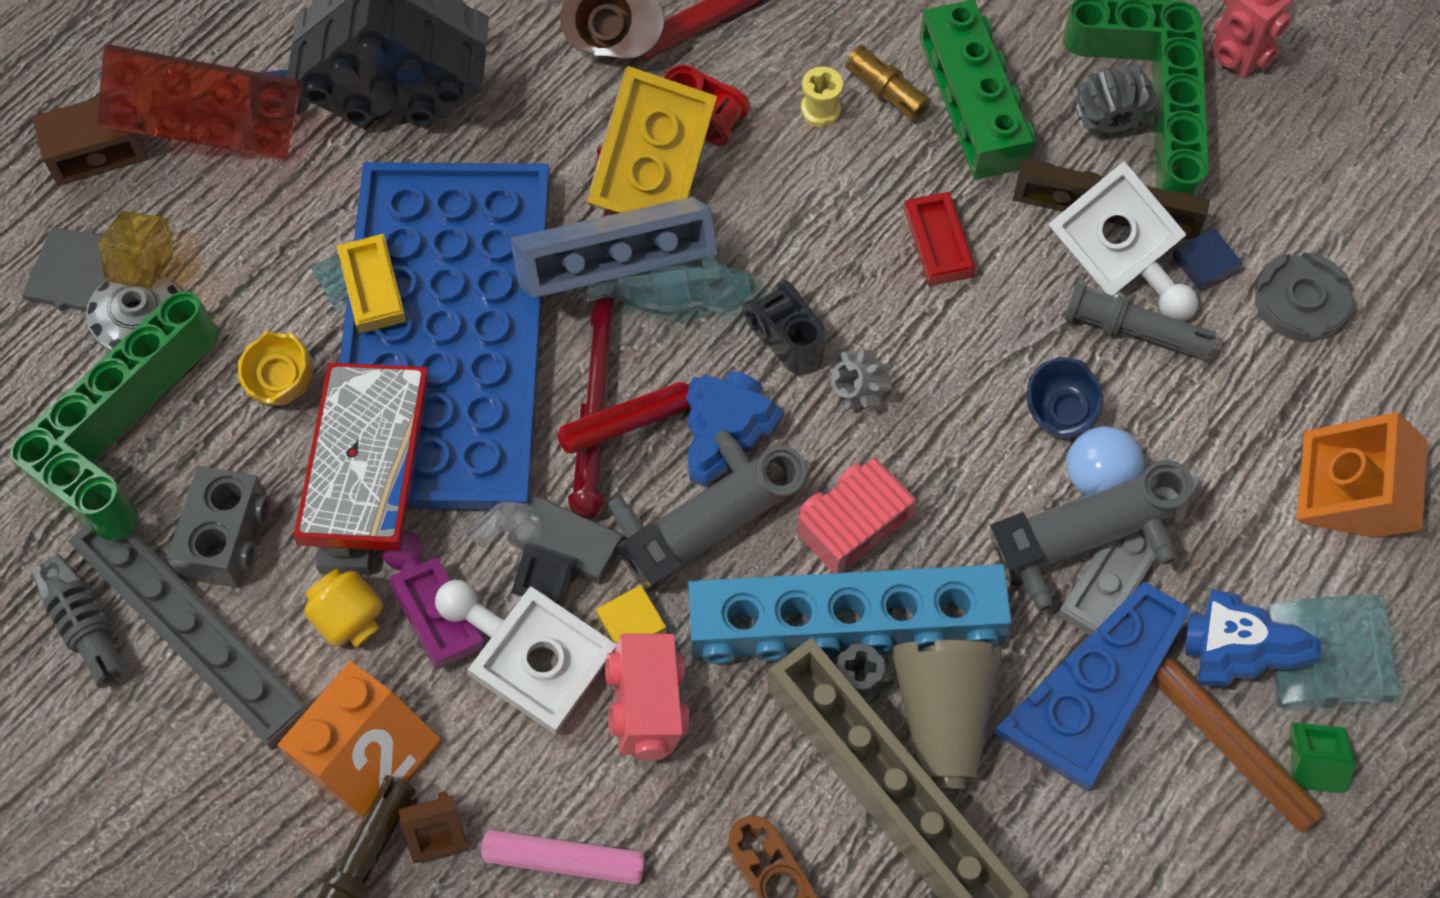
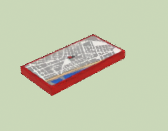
M328 362L293 536L297 546L401 551L430 377L427 367Z

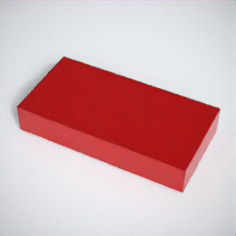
M950 191L905 200L903 210L928 287L974 278L976 267Z

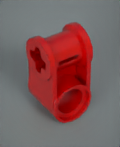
M677 65L671 67L663 77L717 96L705 140L713 145H726L731 138L733 126L739 119L745 118L751 110L748 98L740 90L719 82L700 72L695 67Z

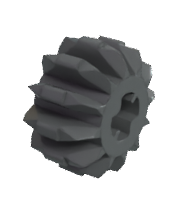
M1121 63L1112 69L1105 67L1104 71L1098 74L1091 73L1088 75V81L1082 82L1077 86L1078 94L1075 96L1077 103L1075 108L1084 128H1088L1091 135L1104 133L1106 137H1110L1115 132L1120 131L1125 134L1126 130L1131 127H1140L1142 120L1148 119L1153 115V107L1157 104L1154 97L1156 92L1152 81H1149L1147 73H1144L1138 65L1127 67L1125 63Z

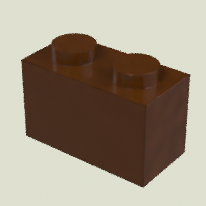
M124 91L102 95L95 99L32 116L42 159L57 186L148 160L137 118Z

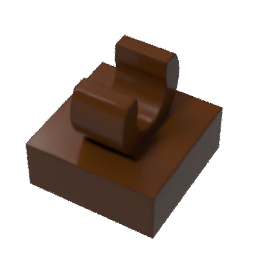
M445 791L439 792L438 799L418 804L416 798L410 801L408 807L399 809L400 824L413 864L467 850L465 832L454 795L448 796Z

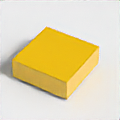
M641 585L595 609L596 616L610 640L615 644L618 643L621 633L667 634L665 624Z

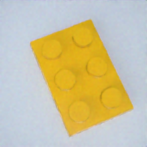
M630 66L626 67L586 205L618 214L688 198L717 96Z

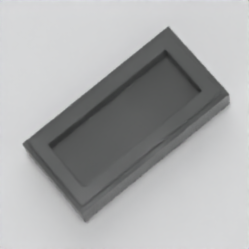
M531 495L529 498L528 506L524 507L507 536L509 544L523 550L525 545L531 542L578 558L574 573L597 584H600L617 553L616 547L623 541L621 534L534 495Z

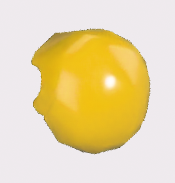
M271 331L264 332L258 340L253 341L245 348L238 361L239 383L253 400L265 405L280 406L289 404L304 395L313 380V359L305 344L291 332H288V334Z

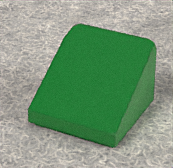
M1292 722L1290 726L1291 777L1306 790L1345 793L1348 790L1356 765L1346 728Z

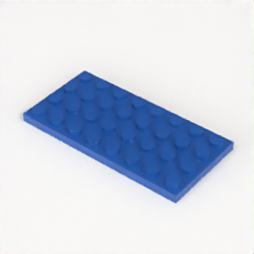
M363 162L354 241L384 234L407 322L359 334L349 295H347L340 363L428 368L430 377L408 509L523 510L525 506H528L531 487L543 296L531 298L518 284L510 238L547 230L550 188L549 164Z

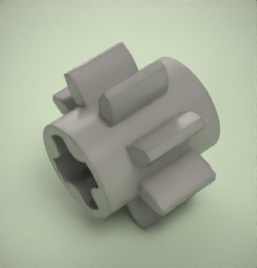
M861 349L859 353L857 351H843L841 353L843 362H840L835 368H830L833 386L832 395L846 398V409L879 407V396L883 395L886 391L892 390L888 371L891 367L890 364L875 361L877 350Z

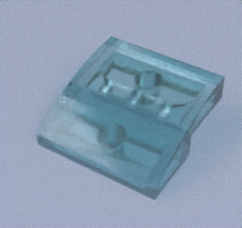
M1345 595L1309 598L1271 604L1267 607V614L1273 622L1296 625L1321 639L1319 662L1292 670L1274 668L1278 708H1333L1337 702L1392 703L1399 696L1384 595Z

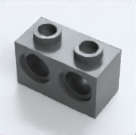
M197 467L166 558L181 579L240 588L244 572H249L255 562L256 544L254 541L259 525L263 526L266 524L271 508L270 497L264 490L258 476L210 467ZM240 500L234 508L222 510L228 502ZM226 545L220 554L206 557L212 548Z

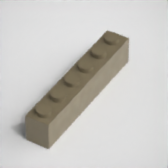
M812 637L769 669L768 691L938 898H1029L1030 895Z

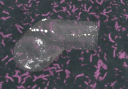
M504 501L494 506L468 527V532L479 546L485 547L504 531L510 532L513 530L520 540L527 541L541 529L542 524L541 520L533 514L534 509L529 504Z

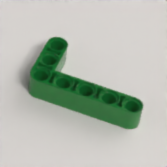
M1075 0L1071 4L1063 36L1064 46L1069 52L1083 57L1152 61V79L1156 92L1154 97L1157 103L1153 107L1156 188L1173 192H1187L1198 197L1209 168L1202 18L1200 12L1192 4L1183 1Z
M179 292L165 299L20 434L12 444L10 450L11 459L35 487L104 540L115 541L131 533L137 525L139 514L138 509L113 478L92 462L218 341L219 329L198 296L191 292Z

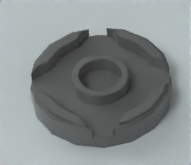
M1290 253L1277 257L1266 265L1255 287V305L1262 320L1276 333L1296 341L1315 342L1324 340L1341 330L1354 308V297L1352 298L1350 290L1352 284L1347 274L1333 261L1313 253H1303L1302 256L1291 257Z

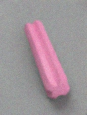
M495 830L486 831L481 845V857L486 863L635 885L641 882L645 866L644 854L638 851Z

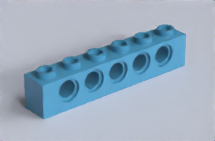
M1004 564L688 581L692 659L703 658L704 662L710 664L728 663L738 656H756L757 659L762 661L781 660L811 637L829 658L840 654V651H846L853 644L870 645L879 655L891 652L893 647L898 644L918 641V652H924L925 647L934 645V640L981 641L992 643V647H995L999 642H1005L1011 626ZM946 604H953L960 607L965 615L960 618H951L946 616L940 607ZM893 607H902L907 609L913 618L899 621L892 618L887 611ZM841 610H852L860 616L861 620L853 624H846L839 621L835 614ZM796 612L803 614L809 621L803 626L794 627L785 623L782 618L789 613ZM746 615L753 618L756 624L749 629L742 630L732 626L730 621L737 616Z

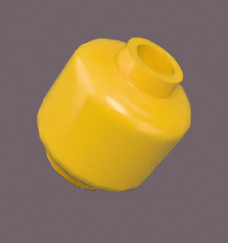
M335 569L321 578L305 593L309 601L304 608V615L330 646L339 647L350 641L355 648H358L380 630L375 620L382 613L384 604L357 572L348 571L342 574L339 569Z

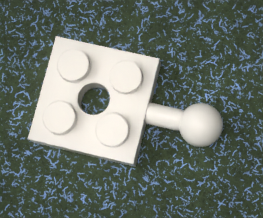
M1125 161L1048 224L1105 293L1114 295L1141 273L1160 295L1159 308L1163 315L1186 321L1196 313L1198 297L1195 291L1185 284H1174L1173 280L1155 261L1185 237L1186 233ZM1114 215L1127 219L1131 228L1129 237L1120 244L1108 242L1102 232L1104 222Z
M462 580L446 582L439 588L435 597L437 611L444 619L452 622L467 620L491 637L468 668V675L554 735L605 666L607 653H613L617 645L531 586L505 620L481 604H478L474 588ZM540 647L548 648L556 654L558 663L551 671L537 672L527 662L530 652Z

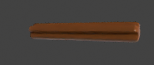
M1168 657L1161 662L1151 681L1298 831L1304 832L1312 827L1322 817L1323 809L1174 658Z

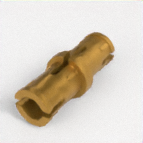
M863 44L856 47L847 59L849 61L845 62V68L872 88V94L879 100L886 99L912 122L917 121L928 109L926 105L931 103V98L903 78V72L895 65L889 67Z

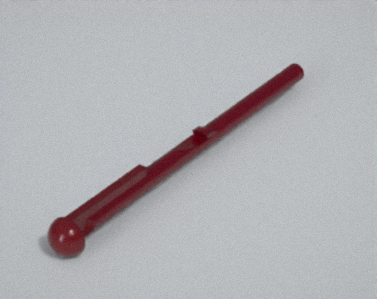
M603 210V217L615 214ZM616 279L597 283L595 306L591 313L590 321L593 333L586 403L581 404L580 419L605 410ZM602 443L576 452L573 492L568 495V504L573 513L583 518L598 516L603 512L607 504L606 496L598 492Z

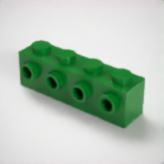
M975 0L924 9L919 40L973 179L977 180L1020 170L1022 159L1029 160L1030 151L1035 148V132L1031 122L1024 121L1020 111L1021 100L1017 87L1015 85L1010 86L1008 82L1005 58L1001 50H995L988 17L986 15L981 16Z

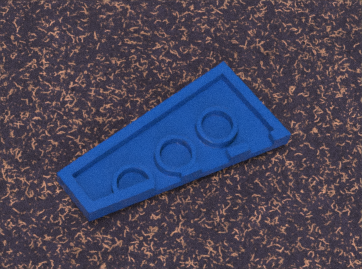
M1144 581L992 733L1087 791L1094 783L1191 609Z

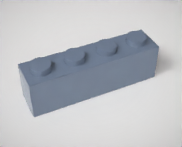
M694 197L510 238L518 284L531 298L718 255L711 208Z

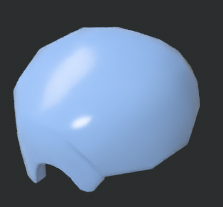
M1109 426L1096 427L1083 432L1077 437L1066 454L1068 478L1075 488L1085 495H1090L1140 476L1145 470L1143 451L1128 432Z

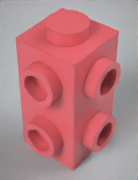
M1224 0V4L1227 6L1224 14L1214 26L1213 33L1216 36L1210 54L1217 58L1223 66L1230 68L1243 79L1258 66L1261 69L1266 68L1275 59L1280 50V46L1277 45L1279 37L1292 22V17L1289 13L1295 0Z
M621 633L614 652L607 653L606 684L615 686L616 703H611L609 707L610 736H618L619 755H635V758L641 761L660 760L667 755L673 754L681 737L688 734L689 709L687 703H680L678 685H682L684 682L685 663L683 654L675 652L674 634Z

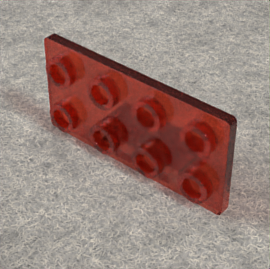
M107 44L104 46L97 124L104 128L286 159L289 153L300 82L286 77Z

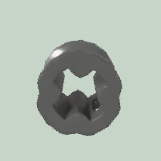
M853 644L839 655L836 667L867 704H870L877 698L881 689V680L885 671L884 659L870 645ZM853 670H863L865 681H856Z

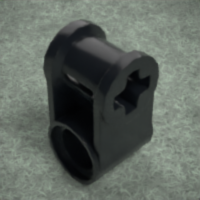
M780 281L776 284V290L756 302L751 299L743 303V313L749 326L769 346L786 369L792 373L804 375L815 372L821 367L824 360V325L789 281ZM797 342H808V343H810V344H808V345H798V344H795V343H797Z

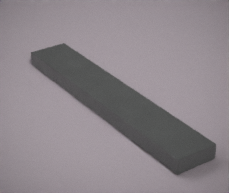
M85 526L68 540L72 547L271 750L308 710V706L133 531L124 538L107 541L97 536Z

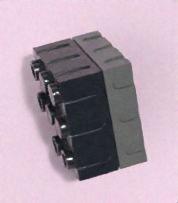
M314 0L310 7L304 8L296 15L285 89L362 129L369 125L376 116H381L388 110L402 117H407L415 125L428 129L483 90L489 16L465 5V2L462 0Z

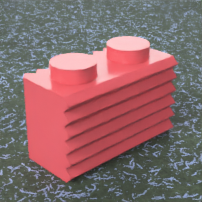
M876 457L863 466L860 463L850 466L838 479V487H834L830 493L825 495L821 492L812 495L799 509L800 515L798 516L797 527L799 538L804 540L806 546L811 548L812 552L818 556L820 561L824 562L825 566L832 573L844 572L914 516L917 500Z

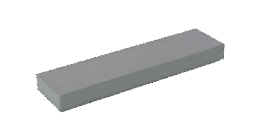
M1159 454L1155 462L1169 459ZM1192 472L1190 474L1193 480V489L1190 502L1204 479ZM1160 487L1152 491L1161 500H1172L1178 496L1174 490L1167 487ZM1177 524L1164 527L1168 536L1171 535ZM1143 530L1100 546L1057 615L1058 617L1086 634L1091 635L1137 589L1157 557L1153 553Z

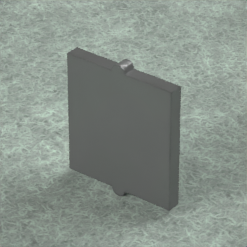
M51 227L23 291V298L27 301L54 305L59 311H64L66 308L86 311L94 291L104 281L115 276L127 248V242L125 239L94 234L91 229L80 232Z

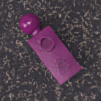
M404 530L401 551L382 550V557L389 567L401 571L390 576V587L436 671L483 650L484 640L478 629L467 620L452 622L444 619L438 613L435 605L437 591L443 584L451 580L438 556L423 563L420 562L423 556L422 542L416 534Z

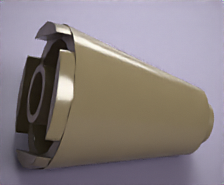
M934 640V645L925 647L924 652H918V641L898 644L893 647V662L917 762L941 791L966 790L965 780L977 778L1001 662V647L992 648V643L981 641Z

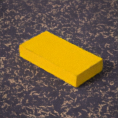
M384 234L336 245L359 334L407 322Z

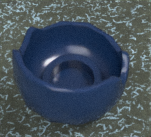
M1057 357L1042 363L1029 378L1026 396L1029 411L1033 420L1049 435H1056L1058 438H1075L1083 432L1092 429L1103 415L1104 394L1102 385L1085 362L1078 359Z

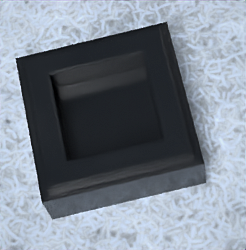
M531 542L527 543L511 593L523 597L531 586L563 608L578 558Z

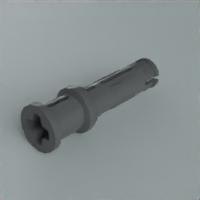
M1078 279L1064 320L1071 322L1076 318L1103 327V333L1111 335V333L1116 334L1120 331L1173 350L1184 352L1203 361L1208 359L1215 342L1213 340L1216 338V331L1197 327L1155 311L1141 308L1128 303L1129 298H1126L1125 294L1118 292L1113 296L1086 286V281Z

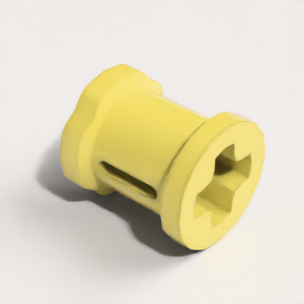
M815 67L809 70L802 80V90L805 97L801 103V113L804 116L805 122L812 126L824 127L832 125L839 119L841 113L838 97L843 90L842 77L836 70L829 67Z

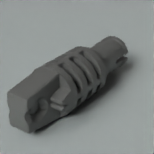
M59 554L39 564L32 570V574L43 605L67 648L81 654L98 688H107L117 683L111 673L116 672L120 680L124 679L129 669L122 662L109 639L111 624L87 582Z

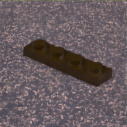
M1022 159L1012 201L1063 212L1103 179L1104 176L1089 171L1081 172L1058 167L1044 161L1035 162ZM1145 185L1186 233V236L1183 237L1184 239L1192 240L1199 236L1208 214L1209 199L1196 197L1187 192H1173ZM1119 215L1111 216L1106 220L1107 222L1130 227L1127 219Z

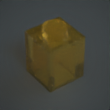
M121 211L98 241L106 282L151 289L173 258L167 217Z

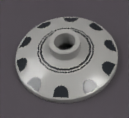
M133 270L117 274L104 281L92 294L86 310L89 330L101 346L111 351L165 299L179 293L180 290L171 280L155 272ZM141 302L134 308L126 307L130 303Z

